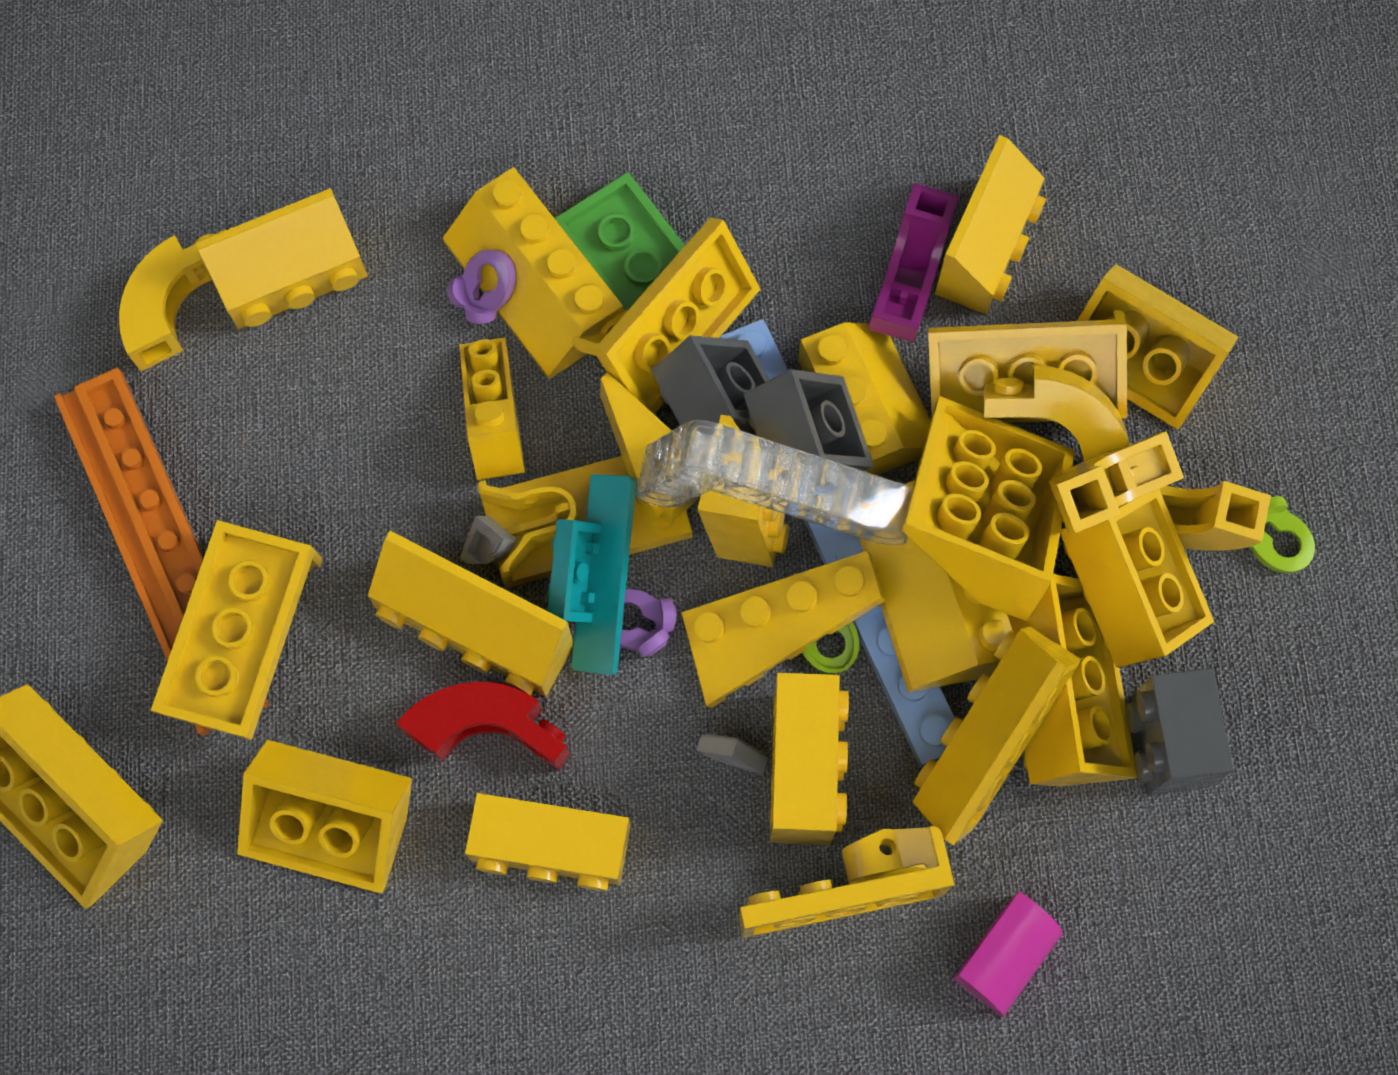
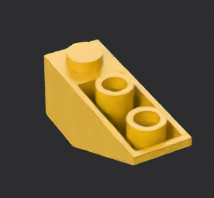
M506 337L491 340L481 339L471 343L459 344L467 437L477 480L525 473Z

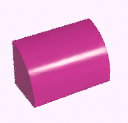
M1019 891L1011 897L952 979L1003 1018L1063 935V931L1048 913Z

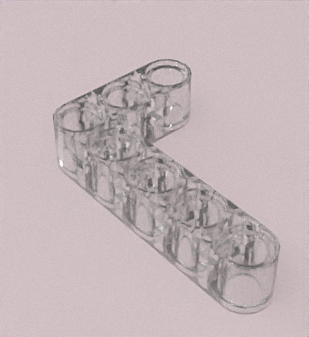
M704 420L686 422L648 444L645 448L636 496L646 503L663 507H676L706 492L714 491L885 545H903L907 543L908 536L902 531V526L913 489L906 485L719 423Z

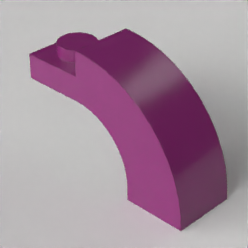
M914 183L903 214L888 270L871 317L869 330L915 342L954 217L959 195Z

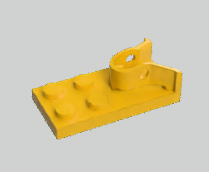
M710 217L630 309L616 314L602 327L599 333L583 339L574 337L572 344L580 352L597 356L606 372L614 377L648 410L655 414L665 401L660 394V386L651 369L690 335L720 338L761 289L724 220Z
M1113 310V316L1107 320L936 327L928 329L932 415L939 396L984 413V384H994V381L1000 378H1018L1023 380L1024 384H1033V365L1064 369L1090 381L1112 401L1121 418H1127V323L1124 312L1121 310ZM1039 417L996 418L1006 423L1053 421Z
M622 456L504 488L489 486L486 480L480 481L477 484L485 515L492 518L517 539L510 553L498 562L505 588L551 576L553 564L552 542L556 534L557 519L586 522L591 476L593 474L629 476ZM635 494L629 555L693 538L686 511L670 525L661 516L655 519L646 513L637 502L636 497L638 495Z
M217 520L151 711L156 714L252 740L307 574L314 567H321L322 557L311 545Z
M934 826L882 829L846 846L841 852L849 885L832 888L831 880H822L800 886L801 891L798 892L797 896L781 899L778 890L749 896L747 906L740 907L739 912L742 937L747 938L943 897L955 884L941 830ZM879 846H887L891 850V855L883 854Z

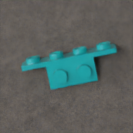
M593 474L590 478L586 522L557 519L556 534L552 542L553 564L551 583L547 591L548 612L565 621L576 622L571 667L575 671L615 675L618 671L637 484L634 477Z

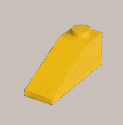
M607 372L601 378L600 398L628 474L637 481V502L651 517L657 519L661 516L671 525L701 496L708 464Z

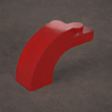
M469 682L443 688L414 704L396 723L406 736L442 762L459 743L469 737L485 733L501 734L516 740L558 771L570 756L567 745L562 743L566 735L545 719H542L538 725L534 723L542 712L539 701L519 689L504 684Z

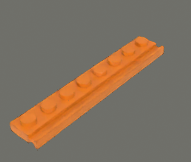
M117 367L75 386L74 391L65 395L59 393L54 398L168 662L204 555L122 371ZM267 697L265 699L263 708L270 705L267 700ZM195 725L198 734L203 737L209 735L210 731L213 730Z

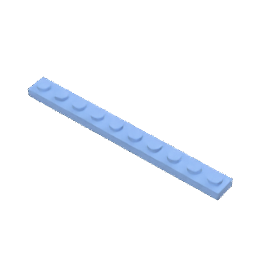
M764 319L720 336V338L749 341L769 380L788 370ZM842 483L827 490L788 488L824 565L863 552L850 512V508L853 505ZM878 605L852 622L856 627L860 642L919 767L922 768L930 759L936 762L941 757L947 747L940 742L941 738L955 717L940 687L908 693L881 606Z

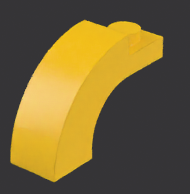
M206 234L198 238L192 246L185 249L182 248L174 235L151 250L131 274L121 298L119 326L125 350L141 372L183 351L175 328L178 310L184 299L193 290L212 280L198 251L196 242L215 234Z
M1033 365V384H1024V381L1018 378H1000L995 380L994 384H984V418L1039 417L1053 420L1066 427L1075 436L1081 447L1082 462L1130 444L1124 422L1112 401L1093 383L1073 372L1056 367Z
M1167 431L1158 432L1115 451H1108L1086 460L1054 477L1049 482L1067 531L1069 533H1077L1120 515L1119 507L1181 480L1184 476Z
M1223 481L1214 487L1203 489H1185L1171 486L1159 488L1184 549L1204 551L1236 550L1262 542L1271 495L1227 481Z

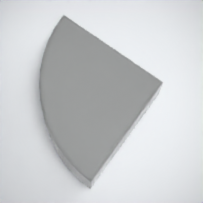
M475 516L460 559L469 564L491 565L498 563L510 553L517 539L489 516Z
M707 733L706 735L701 734L696 749L697 752L719 762L760 774L764 773L768 761L765 753L734 737Z

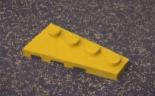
M864 551L681 612L706 706L710 708L715 707L726 700V696L744 685L749 686L765 676V672L784 660H791L807 650V646L826 634H833L885 602L872 555L868 551Z

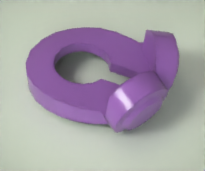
M483 250L475 254L467 263L463 275L453 278L448 283L447 295L453 305L464 308L465 319L471 323L485 324L494 321L497 317V311L508 302L514 291L516 283L514 263L509 255L499 250ZM486 264H489L497 272L498 283L493 291H485L481 299H479V287L482 283L481 271Z
M626 589L624 604L629 603L637 606L642 612L643 618L655 622L656 629L651 632L639 627L628 631L622 630L620 647L638 651L642 657L652 656L663 648L670 638L668 633L673 631L676 624V607L671 598L657 600L640 590Z

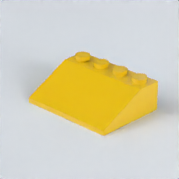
M939 396L934 407L902 531L979 603L1027 622L1052 582L1063 521L1049 482L1060 473L1072 468L1075 450L999 419L984 418V413Z

